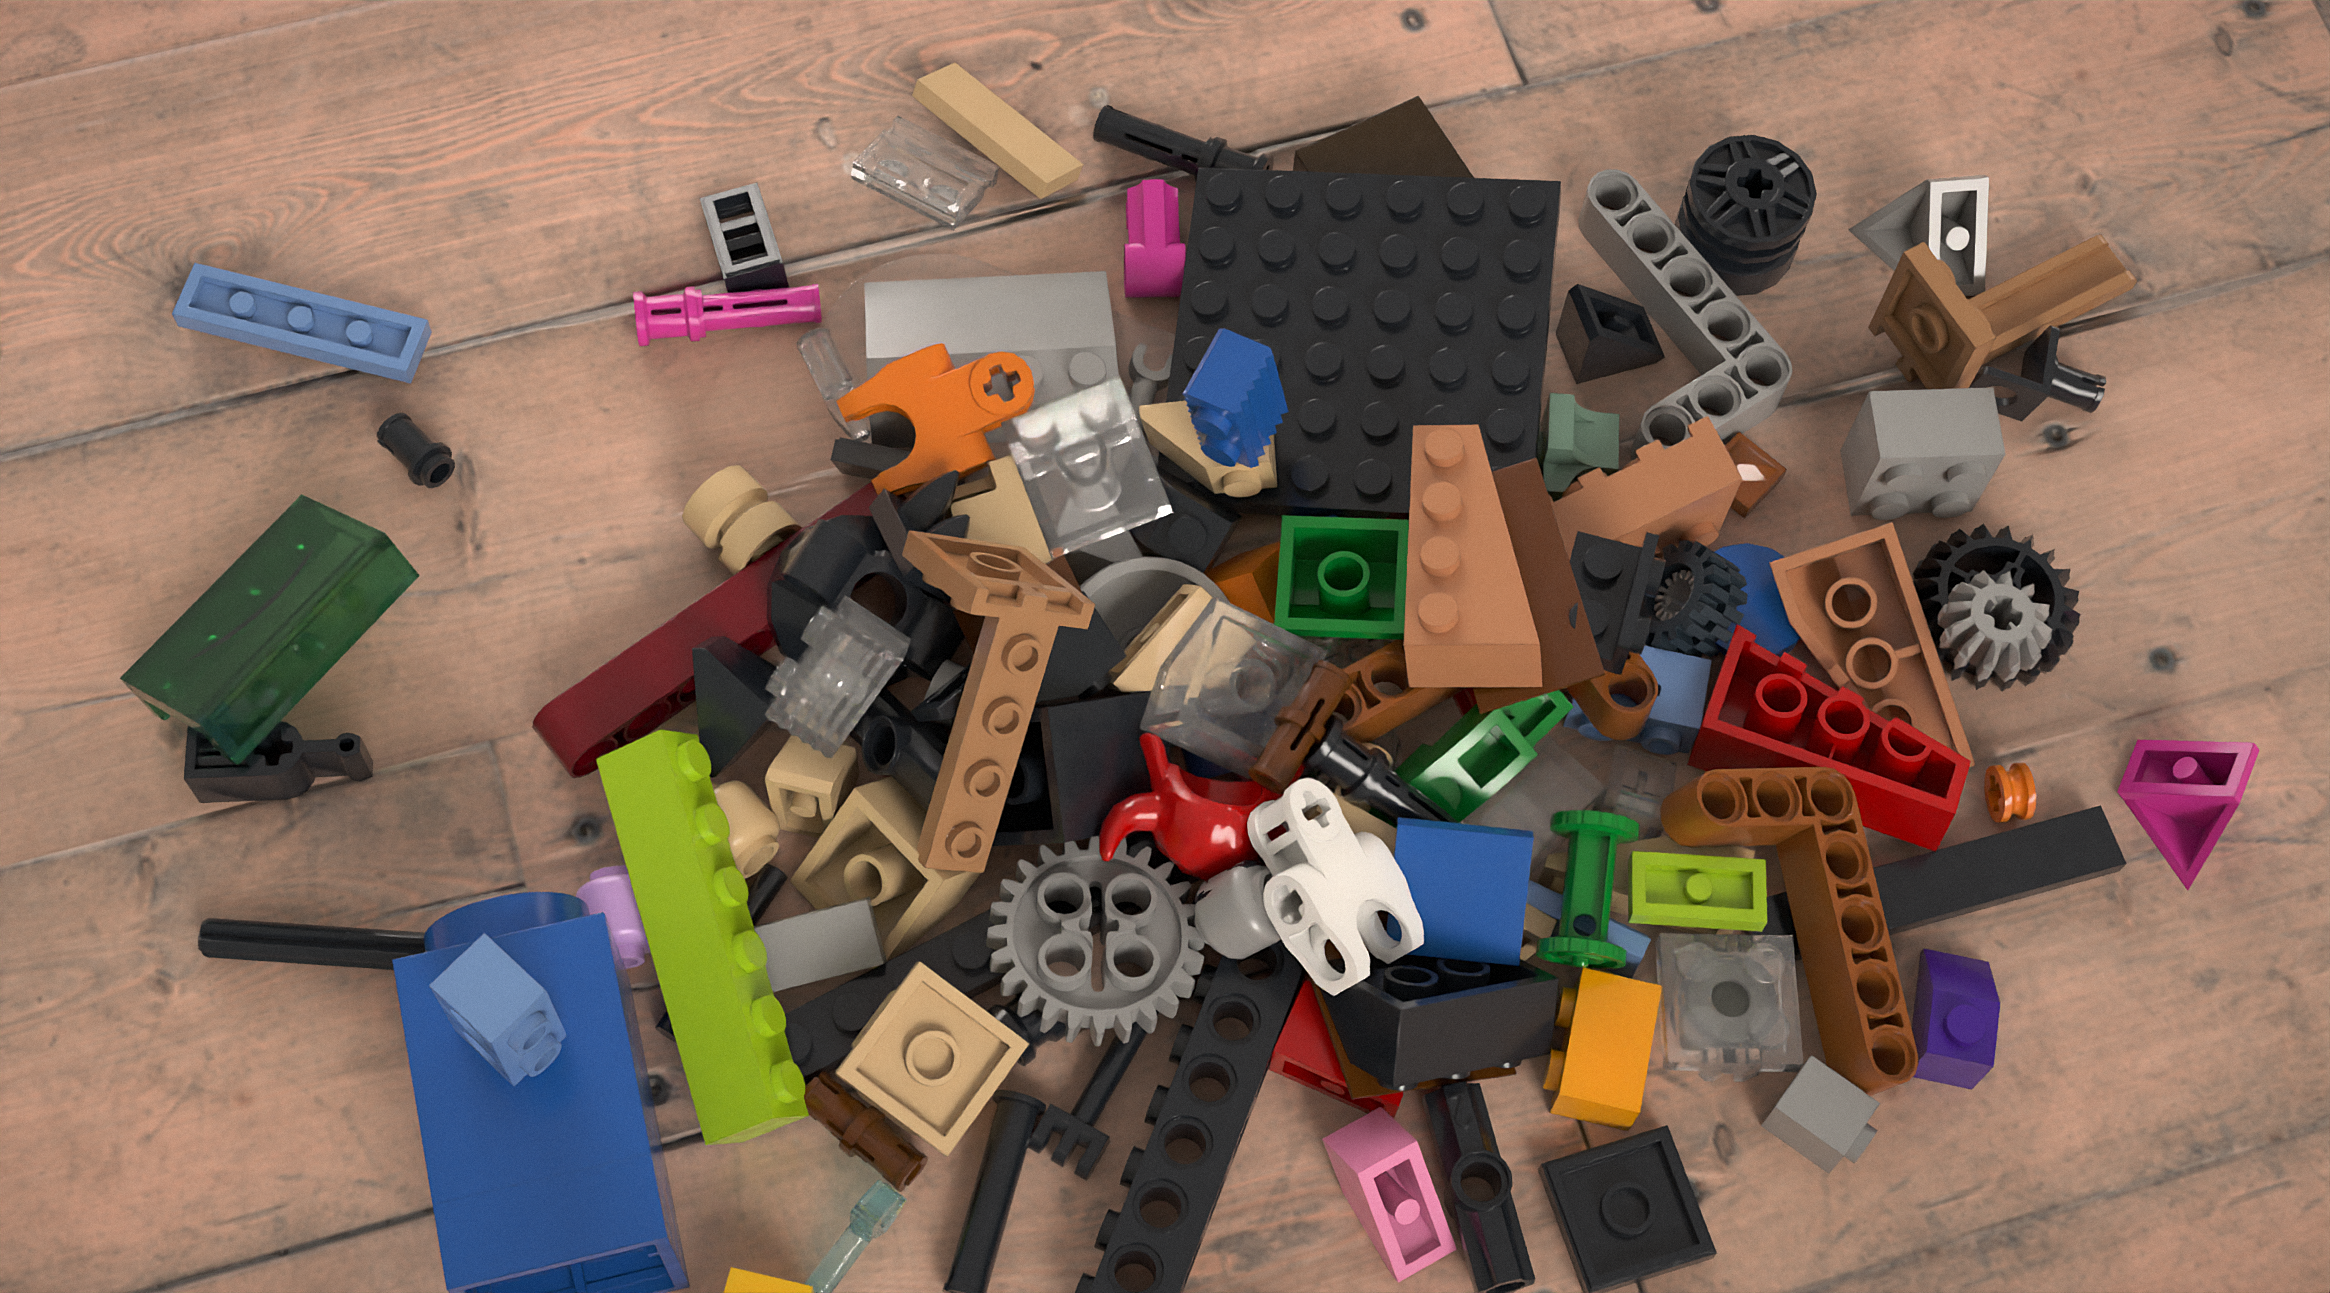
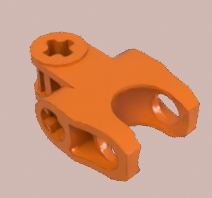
M940 343L923 348L887 364L875 376L836 402L846 423L888 411L899 413L910 420L915 427V444L909 456L898 465L879 473L877 477L871 480L878 495L883 489H886L900 496L914 492L925 482L949 471L957 470L959 472L958 480L988 467V462L996 460L985 434L1017 421L1024 416L1033 404L1035 389L1031 369L1022 358L1014 353L1003 351L991 353L955 369L945 344ZM1002 374L1007 382L1018 380L1019 383L1012 387L1013 399L1003 402L998 394L987 396L986 393L993 388L991 379L993 376Z

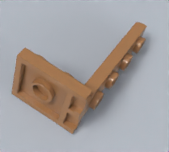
M2099 234L1967 299L1956 285L1954 275L1949 266L1944 261L1937 259L1925 242H1922L1903 252L1868 328L1874 336L1885 332L1896 346L1902 357L1898 358L1895 365L1909 383L1919 378L1927 389L1969 388L1981 365L2039 337L2050 325L2058 327L2133 289L2137 279L2130 270H2126L2109 248V243L2102 234Z
M909 530L902 556L923 573L922 580L931 586L942 589L951 597L950 604L956 609L973 615L985 616L918 841V861L924 868L984 873L1058 627L1066 626L1088 629L1095 603L1024 547Z

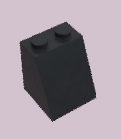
M1163 690L1034 706L992 846L1065 843L1099 836L1102 822L1115 804L1131 795L1152 792L1150 774L1139 738L1146 732L1158 735L1165 746L1167 759L1172 763Z

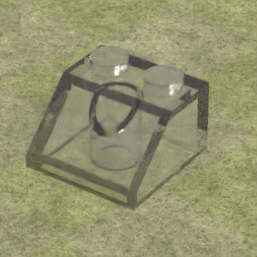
M1121 377L1001 422L1015 464L1052 559L1173 513Z
M1219 597L1213 598L1160 666L1140 728L1149 733H1154L1168 742L1247 779H1251L1248 774L1251 765H1254L1277 728L1274 718L1282 706H1290L1311 673L1312 666L1318 660L1324 661L1327 651Z

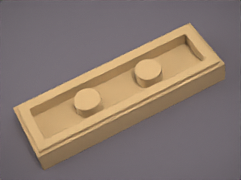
M954 62L917 79L912 96L1039 199L1078 180L1084 164L957 63Z

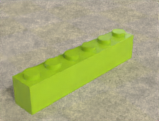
M660 729L597 758V765L705 1145L742 1143L808 1117L809 1114L804 1100V1078L791 1056L784 1032L786 1028L785 1013L772 991L765 967L767 963L766 948L753 926L747 905L748 887L743 875L736 868L728 841L730 834L729 822L724 811L717 803L709 776L711 773V761L706 749L699 742L698 735Z

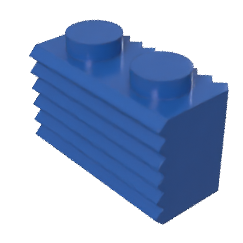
M1225 328L1219 329L1182 395L1186 397L1184 400L1187 402L1188 412L1191 413V422L1197 430L1196 434L1199 436L1197 439L1201 441L1199 444L1201 445L1202 452L1213 461L1224 466L1234 467L1237 462L1253 468L1259 466L1257 457L1265 455L1263 446L1271 444L1269 436L1277 433L1275 425L1283 423L1281 414L1289 411L1271 348Z

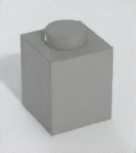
M1811 1055L1761 1126L1829 1174L1843 1157L1855 1163L1878 1131L1867 1122L1880 1103Z

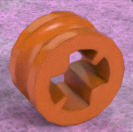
M2013 763L2009 771H2006L2002 765L1989 766L1984 778V791L1991 818L1998 823L2007 822L2011 814H2014L2019 820L2031 819L2036 809V790L2029 767L2025 763Z

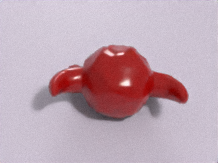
M1149 732L1142 734L1139 738L1140 745L1150 774L1152 792L1131 795L1111 808L1102 822L1099 834V853L1102 860L1108 862L1113 859L1119 844L1129 833L1133 831H1151L1158 850L1176 864L1182 873L1205 881L1244 860L1260 861L1262 858L1252 846L1248 836L1247 821L1249 815L1263 802L1276 801L1284 793H1273L1255 781L1225 782L1195 776L1168 761L1165 746L1158 735ZM1300 765L1289 786L1302 775L1304 770L1302 765ZM1281 824L1267 834L1270 840L1273 841L1287 831Z

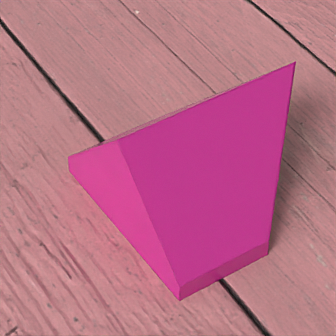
M2137 739L2117 793L2124 800L2187 891L2190 889L2240 804L2259 753V748L2255 743Z

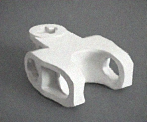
M1311 778L1299 779L1284 791L1282 797L1276 801L1263 802L1250 813L1247 821L1248 836L1252 846L1260 857L1263 858L1273 876L1264 888V907L1286 948L1298 959L1319 987L1335 996L1370 976V957L1365 945L1376 958L1389 964L1424 944L1422 920L1412 899L1406 878L1390 850L1380 838L1372 833H1353L1342 814L1336 797L1328 787L1320 781ZM1318 804L1323 813L1308 821L1303 813ZM1282 824L1287 832L1271 841L1267 833ZM1379 910L1389 912L1399 922L1402 931L1400 942L1393 940L1384 930L1377 914ZM1328 939L1333 942L1345 961L1346 970L1344 974L1334 970L1326 959L1324 947Z

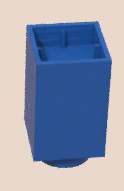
M525 892L481 900L458 908L439 918L424 934L426 952L393 959L392 962L448 1293H668L689 1288L690 1284L630 978L605 913L601 912L590 915L588 905L580 898L557 892ZM484 933L547 991L567 1034L560 1042L562 1048L556 1059L540 1074L534 1077H530L527 1074L515 1086L508 1082L454 1030L429 986Z

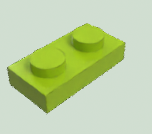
M1632 851L1628 859V923L1762 932L1767 924L1766 859Z

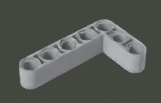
M1607 169L1598 172L1590 180L1578 221L1581 233L1701 374L1700 377L1651 406L1644 413L1631 449V461L1637 458L1635 450L1654 442L1653 437L1665 438L1673 445L1689 438L1690 434L1687 430V425L1706 416L1710 418L1725 445L1738 432L1743 434L1776 411L1792 374L1791 361L1783 349L1636 179L1618 169ZM1603 206H1609L1615 208L1616 210H1609L1604 208ZM1638 248H1645L1652 251L1653 253H1646ZM1675 291L1685 292L1689 294L1691 297L1681 296L1677 294ZM1711 334L1724 336L1729 341H1721ZM1749 378L1759 379L1768 386L1755 384ZM1701 408L1714 409L1721 416L1707 414ZM1662 445L1664 449L1671 447Z

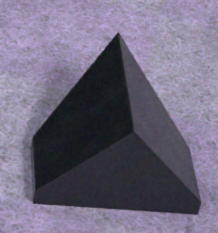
M712 636L692 648L699 742L706 749L711 761L710 778L718 776L733 765L809 687L808 684L725 636Z

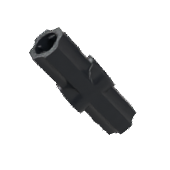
M858 677L854 683L839 690L832 709L839 716V725L862 747V758L868 771L877 775L892 776L928 811L949 740L946 730L937 722H918L911 711L877 679Z
M1463 1081L1442 1086L1434 1092L1425 1094L1422 1098V1105L1445 1184L1444 1205L1449 1215L1455 1221L1474 1293H1514L1524 1287L1533 1285L1535 1275L1511 1195L1513 1186L1512 1172L1506 1161L1500 1156L1480 1083H1467ZM1468 1177L1484 1179L1491 1185L1494 1191V1198L1489 1201L1480 1202L1471 1199L1464 1193L1461 1181Z

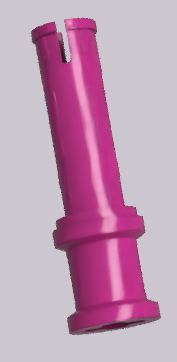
M818 283L812 284V286L759 289L702 295L701 289L695 290V287H686L683 294L646 297L643 291L633 292L639 347L649 346L651 339L688 336L691 342L700 341V338H706V331L806 322L822 323Z

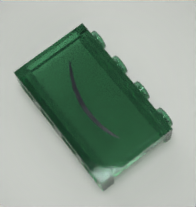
M301 494L120 679L156 717L167 720L170 716H173L201 732L224 758L239 765L420 575L385 532Z

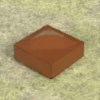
M1738 432L1725 447L1743 478L1730 507L1745 519L1783 479L1787 469L1742 433Z

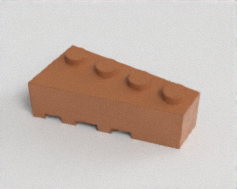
M1708 416L1687 425L1690 437L1669 448L1664 449L1658 439L1635 450L1637 458L1626 464L1620 471L1607 476L1599 467L1578 477L1577 481L1565 489L1561 499L1554 502L1549 495L1569 561L1578 531L1637 547H1642L1646 532L1657 534L1659 539L1655 555L1661 559L1664 556L1662 548L1669 544H1673L1678 548L1680 540H1689L1692 543L1697 541L1704 546H1708L1717 539L1743 478Z
M1479 425L1413 426L1404 625V652L1409 687H1543L1540 642Z

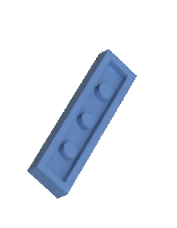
M194 263L172 312L179 327L410 384L432 333L427 319Z

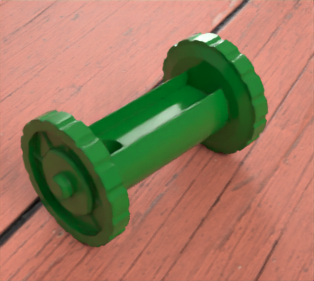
M1564 810L1551 815L1550 831L1558 836L1569 839L1559 936L1539 939L1536 950L1537 957L1556 964L1588 969H1617L1626 965L1627 950L1611 944L1607 940L1617 844H1627L1638 840L1640 825L1637 821L1613 813L1591 810ZM1579 916L1590 917L1595 923L1594 933L1589 936L1577 934L1573 928L1574 920Z

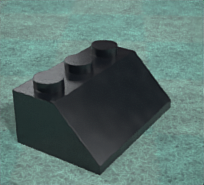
M1369 953L1370 976L1335 996L1319 987L1350 1063L1377 1078V1083L1387 1089L1406 1091L1416 1088L1419 1082L1432 1079H1463L1470 1075V1071L1493 1066L1513 1068L1521 1065L1522 1060L1551 1053L1559 978L1520 959L1519 966L1405 954L1387 964L1383 960L1376 958L1372 953ZM1343 958L1327 960L1330 966L1338 973H1345L1346 968Z

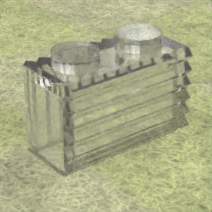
M846 595L842 597L833 612L823 605L820 607L800 638L809 646L797 662L786 656L765 687V690L773 694L765 713L767 719L776 722L780 728L787 729L792 736H798L803 743L810 744L814 750L821 751L824 757L827 758L834 756L905 658L911 641L909 637Z

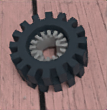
M1680 540L1678 548L1673 544L1662 548L1663 560H1666L1656 598L1644 595L1639 614L1652 617L1645 645L1702 658V653L1712 657L1719 652L1716 642L1720 639L1728 643L1734 635L1727 630L1731 622L1739 625L1744 614L1736 610L1739 605L1747 604L1748 594L1740 590L1747 583L1745 577L1738 573L1740 569L1730 561L1697 541L1692 543L1689 540Z

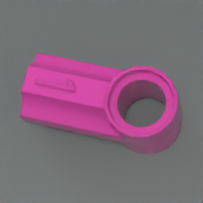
M1160 179L1142 180L1140 184L1127 188L1126 229H1128V244H1124L1125 298L1181 297L1186 247L1185 243H1180L1178 188L1172 187Z

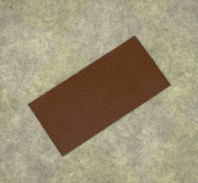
M1537 457L1493 471L1492 475L1540 642L1543 687H1473L1480 714L1605 675ZM1578 602L1576 626L1574 629L1569 621V613L1571 608Z

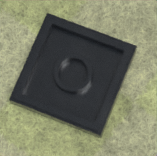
M1668 1125L1542 1163L1538 1168L1583 1293H1605L1713 1259L1717 1254Z

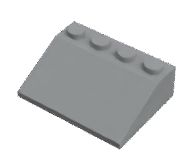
M1106 271L864 283L867 381L887 364L923 348L940 343L945 344L955 369L991 353L1000 351L1014 353L1022 358L1032 371L1035 389L1033 404L1028 412L1017 421L986 433L985 436L989 443L1081 438L1083 433H1093L1101 437L1115 436L1120 424L1121 398L1116 341ZM997 374L991 378L993 388L986 393L987 396L998 394L1003 402L1014 398L1012 387L1019 383L1017 379L1007 382L1002 374ZM888 411L869 416L872 444L891 448L914 447L916 432L910 420L899 413Z

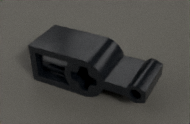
M277 720L188 724L184 780L199 803L287 800L296 798L308 791L314 783L315 777L349 776L354 781H363L373 776V760L361 737L353 733H343L336 739L303 740L296 727L287 722Z

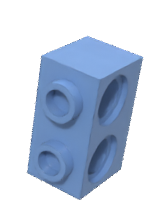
M485 933L429 985L454 1030L513 1086L517 1085L527 1074L530 1077H534L543 1072L560 1053L562 1048L560 1042L567 1034L547 991Z

